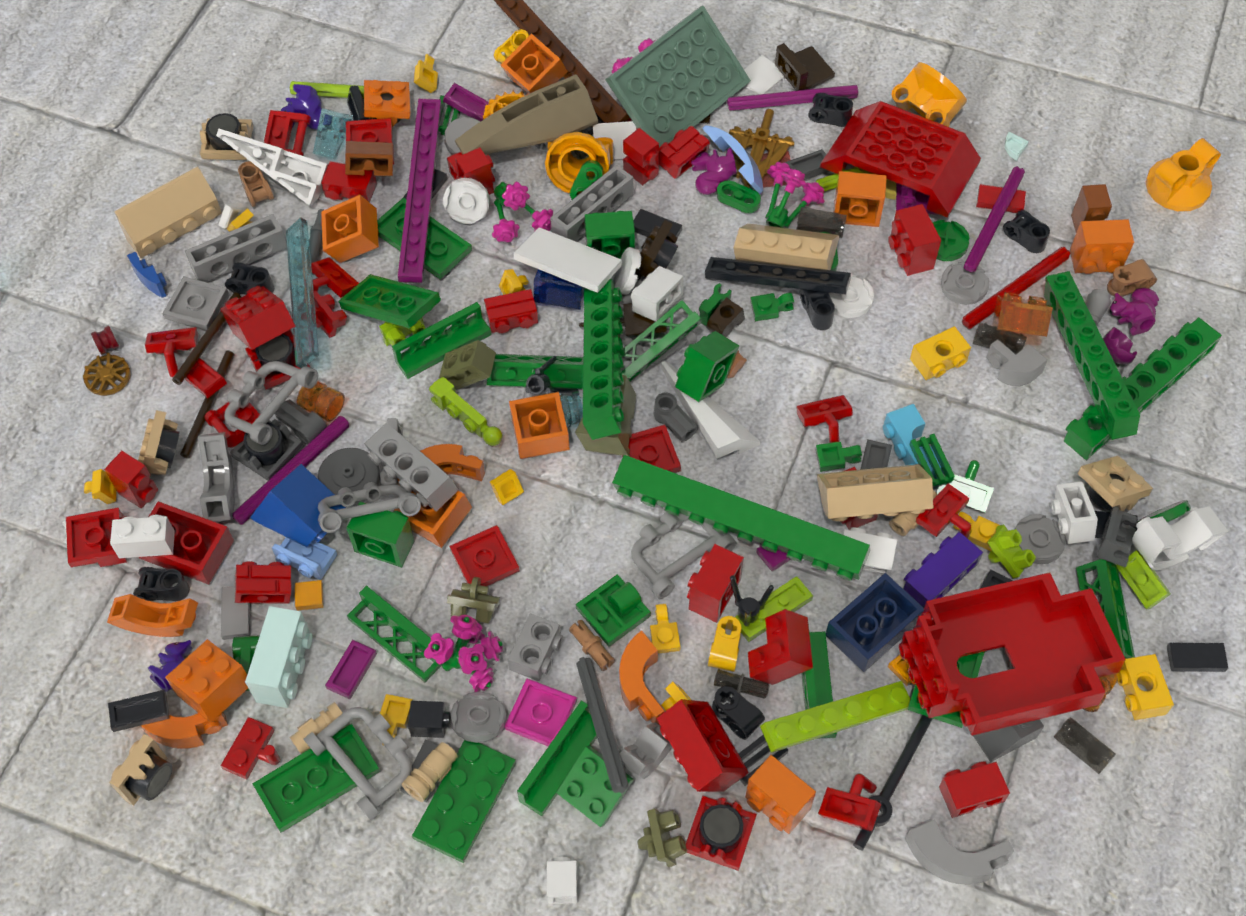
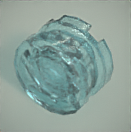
M579 391L572 392V395L568 396L560 394L567 429L571 427V424L579 425L583 417V407Z

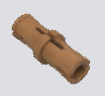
M578 620L579 626L574 623L569 628V632L583 646L582 651L592 657L600 667V670H607L606 665L610 668L615 663L614 657L604 648L600 637L594 636L583 620Z

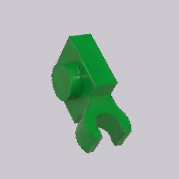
M720 283L715 285L712 296L709 299L703 300L699 307L701 324L704 326L707 325L709 318L725 298L731 299L732 290L729 289L725 294L719 293L722 286Z
M774 293L750 297L755 322L779 318L780 311L794 310L792 293L782 294L776 299Z
M841 442L816 445L820 472L844 469L846 462L851 464L861 462L860 456H862L860 445L842 448Z

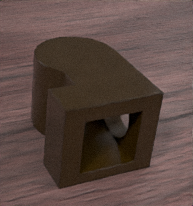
M726 297L709 318L706 328L711 332L717 331L727 337L736 325L739 326L745 320L744 309Z

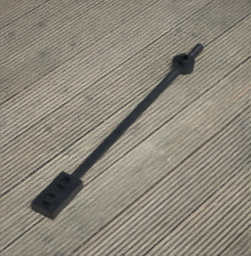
M990 569L981 588L1013 580ZM921 716L880 795L869 798L881 804L880 812L882 815L876 818L872 831L860 830L853 843V846L858 850H864L875 827L883 826L890 820L893 809L889 801L933 718Z

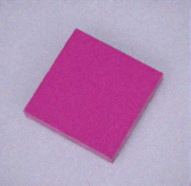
M527 678L504 726L505 730L549 746L572 714L577 703V697Z

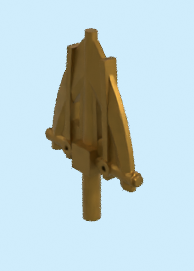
M766 109L761 127H757L755 133L750 128L742 131L738 126H734V129L729 130V134L745 150L748 147H752L750 155L758 166L762 182L768 174L767 170L770 169V166L780 162L788 148L795 144L790 136L784 139L779 138L778 134L770 136L769 128L774 115L772 109ZM732 149L737 168L736 178L740 179L741 177L744 186L749 188L750 183L738 171L745 163ZM765 149L768 150L769 154L767 158L761 161Z

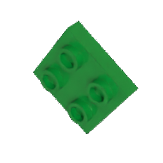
M618 574L576 603L577 611L608 647L651 616V611L642 602L636 588L630 582L625 583Z
M590 745L585 747L557 791L559 796L599 827L605 826L626 791L622 794L612 791L603 756ZM625 773L630 787L634 779Z

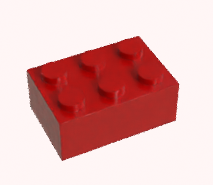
M264 286L253 287L247 291V295L241 298H232L225 303L224 307L220 308L232 333L251 350L296 327L283 300Z
M158 501L148 517L151 515L167 516L175 531L173 555L139 557V559L165 569H176L184 576L209 585L234 542L228 527Z
M681 699L656 718L661 726V734L670 742L674 749L675 759L683 765L688 774L687 780L697 792H724L749 773L708 702Z

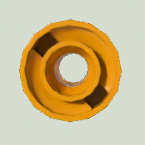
M922 62L916 64L904 81L893 88L891 94L898 108L903 110L912 108L922 117L932 121L937 118H943L940 124L947 127L950 126L952 119L967 103L964 94L949 79ZM908 94L906 99L899 100L900 96Z
M573 132L566 133L554 141L547 142L548 151L545 160L547 175L553 184L564 192L570 193L580 168L586 161L594 160L599 162L603 167V175L608 172L609 166L613 164V140L611 138H594L590 134ZM580 150L589 156L582 160L576 159L571 154V151ZM587 172V175L589 177L595 176L594 172Z
M1204 138L1199 139L1190 150L1179 151L1171 156V158L1156 162L1150 168L1145 182L1147 192L1155 202L1167 209L1192 211L1200 208L1210 197L1212 190L1210 174L1221 153Z

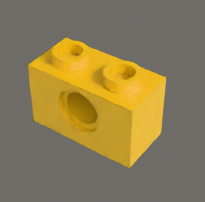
M954 326L913 345L910 360L925 380L933 377L938 378L951 368L963 366L968 361L971 347Z
M1156 654L1125 660L1120 672L1116 673V679L1118 684L1124 689L1126 695L1125 705L1127 710L1132 712L1134 720L1166 715L1174 706ZM1137 684L1145 686L1147 691L1141 690Z

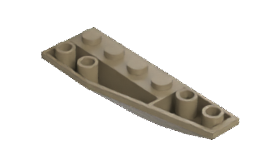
M573 75L536 90L496 111L458 137L455 143L462 154L480 147L486 155L551 142L566 133L579 132L598 124V119L586 87L577 75Z

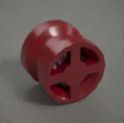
M109 325L104 327L103 331L91 333L101 355L105 354L108 349L119 348Z

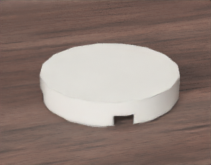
M460 178L448 185L443 196V206L453 220L463 224H472L485 217L490 206V196L487 189L480 182L472 178Z
M628 247L622 254V265L615 276V288L619 287L622 295H628L633 290L638 276L635 275L636 268L639 269L641 266L640 251Z
M851 274L846 294L829 293L835 306L834 313L846 318H856L866 314L870 310L874 299L873 288L868 281L863 278L862 280L856 278V275Z

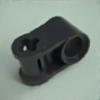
M817 93L812 100L813 107L808 113V117L813 122L845 127L852 117L853 102L847 97Z
M1020 210L1012 221H1007L1003 225V231L1006 236L1022 245L1029 252L1037 254L1045 250L1050 235V228L1033 217L1029 212Z
M241 262L233 265V273L225 281V287L229 291L247 295L249 289L256 286H264L272 293L275 289L266 268L246 265Z
M800 289L802 306L806 310L813 327L817 330L829 329L833 324L835 306L829 292Z
M142 567L139 569L140 579L138 587L134 589V596L147 601L164 600L175 602L181 601L188 596L189 585L178 570Z
M724 686L715 693L712 710L739 738L746 740L765 720L763 713L734 688Z

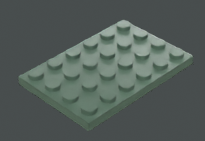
M703 5L605 79L637 129H642L659 142V148L664 142L670 143L679 130L683 129L685 131L690 126H696L727 101L729 97H732L751 81Z

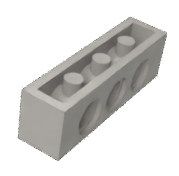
M615 165L550 217L551 232L575 242L585 235V214L613 212L633 196V176L618 165Z
M271 214L185 250V253L197 280L207 282L233 271L232 267L237 262L248 265L288 247L274 214Z
M387 422L364 443L370 451L367 456L377 466L380 464L384 465L383 470L393 480L397 477L400 480L398 482L400 486L408 493L413 491L423 507L429 505L437 511L459 490L450 476Z

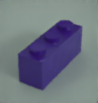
M958 532L953 538L948 536L940 544L938 552L935 554L929 553L917 571L912 569L905 576L903 589L923 608L926 601L944 597L979 564L983 551L962 533Z

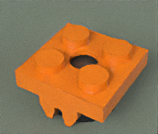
M364 80V117H371V119L391 118L392 127L402 119H410L409 82Z

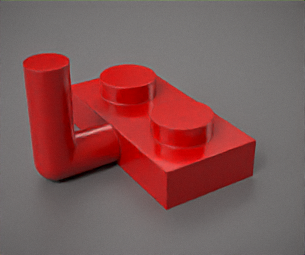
M330 257L311 263L310 271L317 278L310 282L306 304L309 305L311 301L309 293L315 290L318 292L320 287L327 285L341 298L357 286L359 282Z
M197 328L147 333L145 341L146 352L164 353L169 376L174 377L178 372L174 351L178 349L186 351L194 348L198 340Z
M844 395L796 406L797 415L805 427L816 426L824 422L827 423L829 426L830 443L840 442L837 420L853 416L852 406Z
M948 483L933 499V509H925V512L920 513L916 518V523L937 537L951 522L968 539L971 524L958 514L968 504L969 497Z
M248 717L220 765L222 769L247 780L259 759L271 765L279 764L280 757L273 745H267L275 731L273 727Z
M859 773L854 776L849 793L827 787L818 814L830 820L872 831L881 804L876 800L860 795L862 789L870 794L874 793L877 786L863 774Z

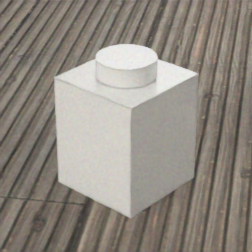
M556 857L553 861H547L548 904H577L576 861H571L569 857Z

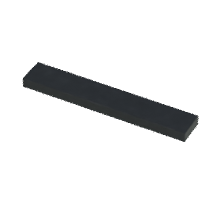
M710 257L705 269V278L846 294L851 280V273Z

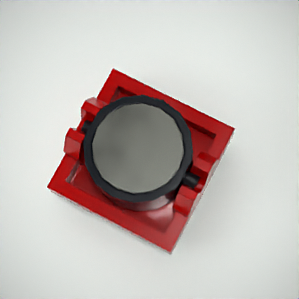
M291 329L253 350L249 347L245 348L256 372L264 364L272 361L284 362L299 369L305 366L310 367L301 345ZM273 371L265 377L263 386L265 390L288 381L292 376L279 371Z
M702 795L686 841L687 853L739 871L757 814L743 810L737 802L728 803L726 798L714 800Z

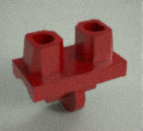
M316 290L310 292L311 301L304 309L303 322L307 326L315 325L317 328L321 327L329 338L335 336L337 328L346 324L347 315L343 310L332 311L335 307V302L330 294L320 296Z

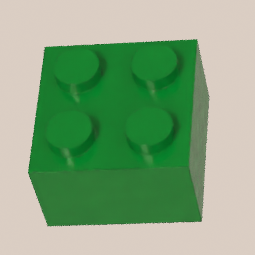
M632 211L585 214L586 246L621 259L622 254L628 247L635 249Z
M717 331L712 332L708 336H703L695 344H690L684 353V357H686L684 364L677 371L676 376L678 379L675 387L694 400L702 401L724 385L739 345Z
M382 511L353 517L347 526L354 552L401 568L415 542L409 518L399 511Z

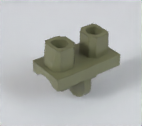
M474 577L471 584L463 582L461 590L453 589L451 595L448 594L447 603L451 604V617L467 615L468 607L477 609L476 621L489 623L495 609L499 606L500 597L488 595L489 587L480 586L481 579Z
M655 808L647 811L650 827L643 829L644 836L638 839V848L647 850L649 857L657 856V860L666 862L667 867L677 865L676 858L687 853L684 839L681 836L671 838L669 831L681 827L679 814L674 810L661 813Z

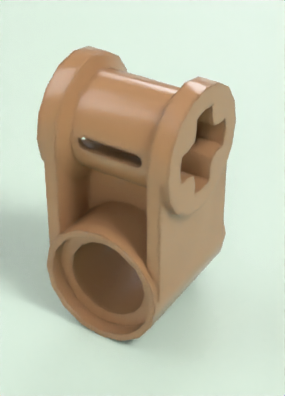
M251 161L242 163L239 166L238 172L251 206L254 207L256 203L266 199H274L267 180L264 179L260 169Z
M1140 259L1117 267L1113 272V279L1107 284V291L1114 297L1116 293L1124 297L1132 294L1138 288L1152 287L1157 282V278L1146 261Z

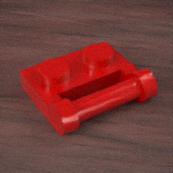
M270 110L263 143L304 156L302 149L307 125H310L311 117L302 113ZM293 122H296L298 127L292 150L288 149Z
M228 402L218 410L208 411L204 419L218 433L225 432L227 446L233 448L244 440L246 432L239 429L230 431L223 423L225 420V410L230 404ZM250 402L246 407L239 408L235 413V417L251 424L260 415Z

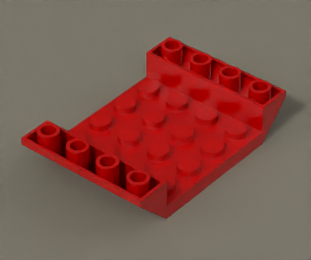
M879 101L854 112L820 163V167L839 174V171H844L846 166L851 164L873 174L886 175L888 180L929 195L926 210L948 218L979 165L981 157L965 133Z

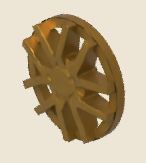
M107 353V355L101 357L99 355L96 356V359L84 367L83 380L87 389L92 393L102 396L112 395L127 385L131 371L123 357ZM107 360V364L102 365V361ZM126 372V375H125L124 378H123L122 376H120L121 374H123V373ZM116 380L121 382L118 386L114 383ZM101 383L99 390L95 389ZM108 385L113 387V389L105 390Z

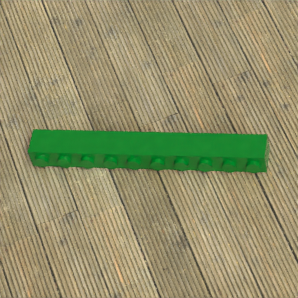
M627 455L623 456L612 481L617 493L623 497L631 498L635 496L641 498V502L645 505L655 507L657 504L665 507L664 511L674 516H679L680 513L689 516L688 520L698 525H703L704 522L713 525V529L722 534H727L728 531L737 534L738 539L746 543L756 541L762 544V548L770 552L783 551L787 553L786 556L794 561L801 562L802 559L812 562L811 566L821 571H826L827 568L837 572V576L845 580L852 581V578L860 579L870 553V545Z

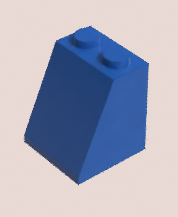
M300 464L267 494L250 518L308 547L314 540L319 543L328 534L319 525L318 517L320 512L318 504L322 499L335 494ZM342 504L330 507V509L334 510L346 508Z

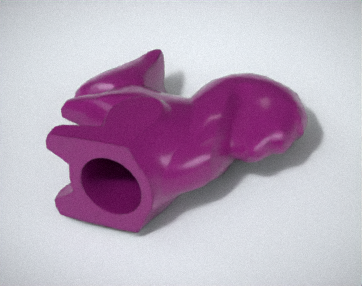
M728 148L726 156L719 157L715 149L713 150V155L710 156L709 153L702 152L691 162L694 165L693 171H706L700 174L695 181V186L701 194L709 195L717 192V187L721 182L727 181L731 176L737 174L731 148Z
M1149 288L1136 289L1131 294V302H1127L1116 293L1115 300L1110 306V314L1122 317L1118 320L1119 324L1131 322L1133 326L1130 329V334L1132 336L1148 332L1156 321L1155 307L1158 305L1159 298L1156 292Z

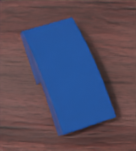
M136 252L128 254L127 257L131 266L144 286L161 298L166 297L163 287L167 286L162 272L157 274L153 265L148 267L145 259L139 260Z

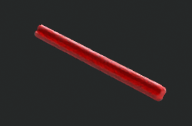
M1066 247L1057 249L963 316L962 324L967 329L973 328L1069 259L1070 251Z

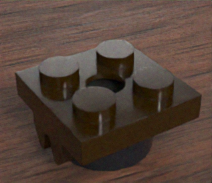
M664 220L660 227L655 225L649 237L647 236L641 246V266L639 269L636 268L635 275H638L637 281L642 276L647 277L648 274L652 273L659 266L666 269L678 248V245L675 244L678 238L670 232L673 224L667 220Z

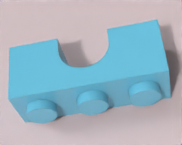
M914 404L887 413L883 425L885 436L891 439L897 457L902 459L905 465L918 464L909 444L911 440L922 436L925 422ZM930 446V448H931V450H932V452H933V454H934V456H935V458H936V455H935V453H934L932 447ZM919 447L934 479H938L923 447Z

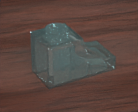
M322 108L313 153L337 159L340 147L346 138V121H352L353 115Z

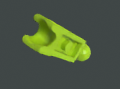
M439 378L429 387V391L434 395L431 401L442 411L446 409L451 417L460 419L470 433L475 432L479 437H483L485 443L490 446H496L501 442L503 437L501 430L495 426L489 427L487 419L455 392L454 385L446 378Z

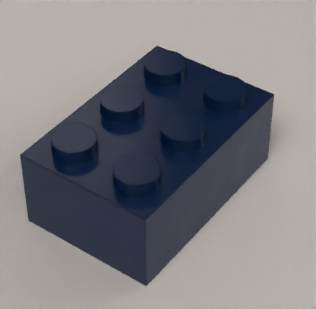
M884 573L828 622L826 637L865 672L903 638L904 632L911 631L916 627L918 616H921L924 608L887 573Z

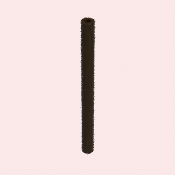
M234 292L230 299L236 297L241 298L242 296L239 293ZM221 311L173 377L172 381L175 384H182L225 323L226 319Z
M229 350L225 351L216 371L224 378L235 356ZM219 390L208 399L205 397L180 453L182 457L190 458L198 436L206 422L204 419L205 414L211 410Z

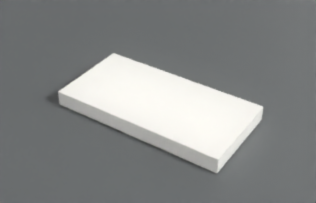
M540 227L514 252V259L597 293L622 265V260Z

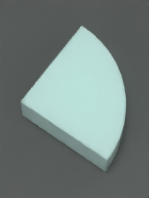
M1008 132L1005 140V150L1011 158L1017 161L1027 148L1029 141Z

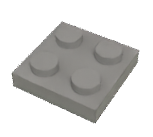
M183 276L162 314L164 319L207 331L218 315L229 292L225 287Z

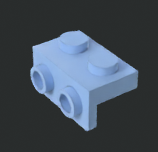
M286 537L280 546L274 544L272 547L277 562L291 565L307 578L313 576L319 580L323 578L337 556L336 550L320 542L317 543L315 540L308 547H305Z

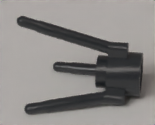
M553 356L540 368L535 369V374L527 379V388L525 389L527 393L534 395L545 392L548 394L556 392L578 393L579 390L577 388L550 386V379L544 374V371L557 360V356Z
M731 575L730 581L735 597V605L738 606V617L744 622L745 626H749L750 623L758 619L759 612L764 609L774 586L770 585L760 601L751 597L742 599L735 576Z

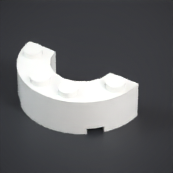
M1210 506L1199 509L1194 507L1183 515L1184 518L1170 526L1163 516L1153 519L1146 517L1136 524L1137 531L1133 535L1132 543L1152 570H1163L1184 562L1190 558L1188 553L1197 548L1203 551L1229 532Z

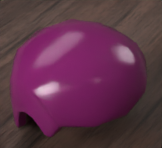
M1113 327L1103 337V340L1114 363L1128 365L1137 355V351L1130 352L1133 342L1119 329Z

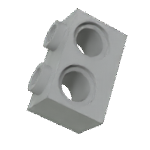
M530 613L508 658L509 670L540 681L543 673L547 674L552 664L550 657L553 651H558L561 646L563 635L560 632V624ZM542 633L549 635V637L544 640L536 638L539 634ZM528 657L538 658L534 663H527L525 661Z

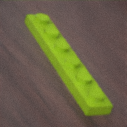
M899 681L764 722L760 728L772 753L908 710L911 699L903 682Z

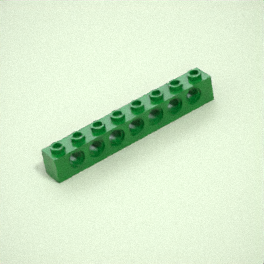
M1070 271L1046 276L1044 298L1111 440L1137 435L1140 413Z
M612 279L598 293L584 288L583 425L592 440L621 433V422L624 421V413L621 408V403H624V396L621 390L624 380L621 368H623L624 364L620 351L623 350V343L620 338V334H623V327L620 322V318L623 317L620 302L623 301L620 288H615Z
M1198 317L1192 323L1187 322L1184 324L1176 337L1170 336L1160 351L1155 349L1149 355L1145 364L1139 363L1132 370L1131 376L1128 378L1124 376L1122 379L1139 413L1141 414L1212 352L1222 335ZM1093 404L1083 412L1081 419L1072 420L1065 429L1067 434L1064 442L1086 461L1111 440L1101 416Z

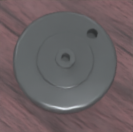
M343 448L333 452L325 458L318 471V480L335 495L344 487L350 488L353 492L363 490L364 485L369 482H374L379 486L381 478L379 466L367 456L369 454L367 451L359 448ZM371 490L369 494L375 493L376 490ZM345 495L343 499H348L350 495ZM368 499L356 501L352 506L358 505L359 502H365Z

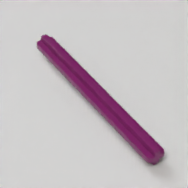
M857 85L737 96L729 97L727 106L730 111L813 103V97L817 93L853 99L858 97L859 91Z
M1016 166L1012 169L965 261L964 269L973 273L979 266L1024 176L1025 170Z
M338 416L232 513L233 519L240 525H243L250 519L267 494L300 464L306 467L349 428L348 420L343 416Z

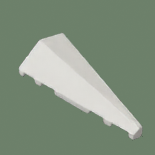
M218 129L217 137L225 141L306 204L312 206L324 192L321 182L328 164Z
M661 362V368L689 417L698 425L716 458L736 450L738 454L760 446V441L711 398L707 396L698 402L677 389L675 385L678 379L676 376L678 370L669 362Z

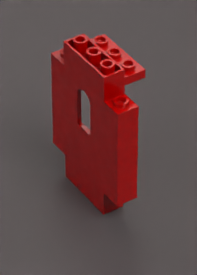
M1050 572L928 600L921 616H918L916 627L911 631L904 632L902 642L899 644L900 655L903 660H907L909 665L908 674L912 684H916L918 688V700L921 708L926 709L929 718L960 711L961 721L965 727L968 726L971 736L1099 705L1105 694L1099 677L1119 673L1126 660L1092 588L1061 595ZM1004 647L1013 666V669L977 678H968L959 672L957 661L963 656Z

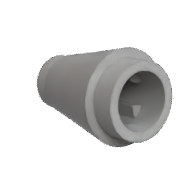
M1094 289L1087 296L1086 306L1096 326H1098V323L1111 304V295L1102 289Z

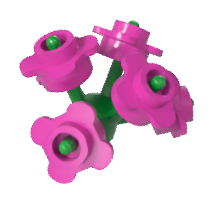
M468 615L452 616L450 619L453 623L452 633L458 637L455 648L453 649L454 642L452 639H444L441 634L435 633L431 637L428 648L424 651V656L427 659H435L436 663L442 664L445 671L461 668L463 673L472 674L469 683L473 686L474 692L485 691L491 687L494 681V672H492L493 669L491 667L486 669L487 662L484 660L483 653L488 660L494 658L496 662L500 661L499 655L503 652V643L498 636L494 637L492 631H489L488 637L485 638V635L482 633L483 627L474 618ZM478 639L481 640V644L475 643H477ZM468 643L475 644L472 648L466 647Z

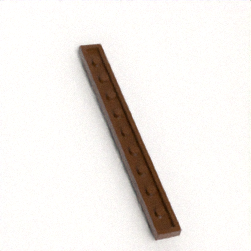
M494 0L519 29L527 31L529 35L532 33L561 59L568 71L563 76L565 79L573 75L579 77L588 91L595 112L605 123L626 122L630 118L628 113L523 0Z

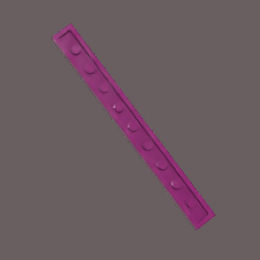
M418 99L398 282L423 283L441 99Z

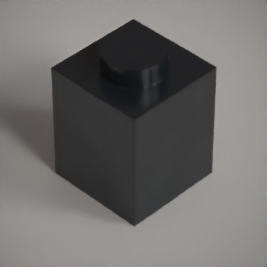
M411 701L408 721L411 737L444 738L445 728H450L451 712L446 711L445 703L438 701Z

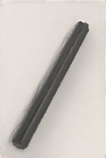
M581 657L576 665L611 788L614 793L620 792L622 794L629 787L598 679L592 660Z

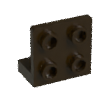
M785 43L777 46L775 66L796 91L810 89L835 77V72L813 46L796 53L790 50Z

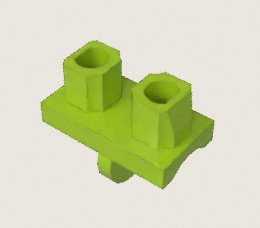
M421 318L411 328L385 322L379 328L385 345L391 344L393 346L406 339L405 337L411 333L414 335L425 329L423 318Z
M1004 524L997 526L996 533L987 542L992 550L988 555V559L992 563L1001 562L1012 578L1020 577L1024 569L1031 567L1036 556L1032 550H1022L1019 546L1022 542L1020 533L1017 529L1008 530Z

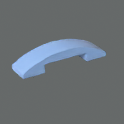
M705 125L702 129L723 152L731 147L745 163L738 171L761 194L763 192L762 177L751 155L727 132Z

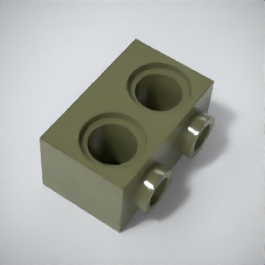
M477 340L445 353L439 378H446L454 385L456 390L487 379L491 375L496 352L485 343Z

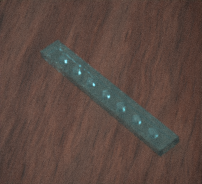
M300 217L286 230L292 320L296 326L293 328L295 361L297 367L303 368L319 356L308 224L307 220Z

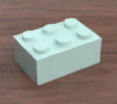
M272 606L268 608L245 681L256 703L288 708L290 700L296 696V680L298 674H302L304 670L305 659L303 657L305 650L309 649L312 643V633H310L308 624L305 622L301 611Z

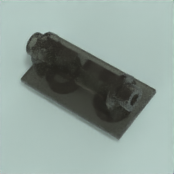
M801 207L796 230L819 233L828 232L839 235V238H842L847 215Z
M979 322L972 344L989 349L990 345L998 339L1016 355L1023 350L1027 336H1024L1022 333L1017 334L987 325L986 322Z
M1071 717L1066 720L1062 728L1054 736L1056 740L1098 774L1102 772L1116 755L1112 749L1108 748Z

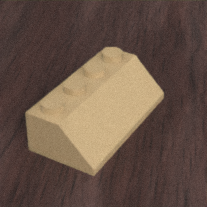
M198 166L114 211L126 240L140 259L222 214L217 198Z
M747 223L739 228L733 248L736 260L831 270L839 235Z
M919 464L817 474L823 511L828 519L833 521H844L847 517L853 516L867 519L872 518L874 514L896 516L899 512L904 511L918 514L925 512V509H933L932 477Z

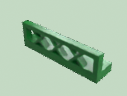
M681 300L620 351L622 358H632L631 364L621 372L622 375H626L629 382L635 379L701 324L700 316L695 311L692 312L685 302ZM682 308L688 317L680 324H674L673 316ZM670 318V323H664ZM659 326L670 327L669 333L663 338L654 339L655 330ZM651 334V339H647L646 337ZM640 342L651 343L650 348L645 353L635 355L636 345Z
M475 302L392 346L396 364L404 376L409 379L443 361L445 353L474 341H481L492 334L491 329L482 318L481 306L478 302ZM409 347L408 350H406V351L403 352V353H400L401 351H403L404 349H406V348Z
M496 354L491 375L487 378V385L526 387V381L529 376L535 374V369L540 368L553 356ZM557 356V360L544 371V374L550 379V386L583 389V357Z
M1099 559L1076 567L1080 591L1086 590L1089 587L1092 588L1094 594L1096 592L1102 594L1100 606L1103 612L1105 610L1104 615L1125 659L1134 658L1135 654L1116 565ZM1097 569L1098 577L1093 585L1087 583L1086 573Z
M366 585L359 592L362 601L347 615L348 620L426 683L442 666V664L436 663V660L431 658L430 660L434 663L425 672L416 667V658H426L424 651L428 648L431 638ZM367 607L374 613V621L362 622L357 616ZM378 626H390L393 628V637L381 638L378 635ZM408 641L412 644V653L401 654L397 651V642Z
M825 631L809 632L813 668L801 673L805 710L833 702ZM837 732L820 738H836Z
M580 701L517 790L519 802L540 816L544 815L558 795V789L585 747L592 746L597 739L588 704L584 701Z

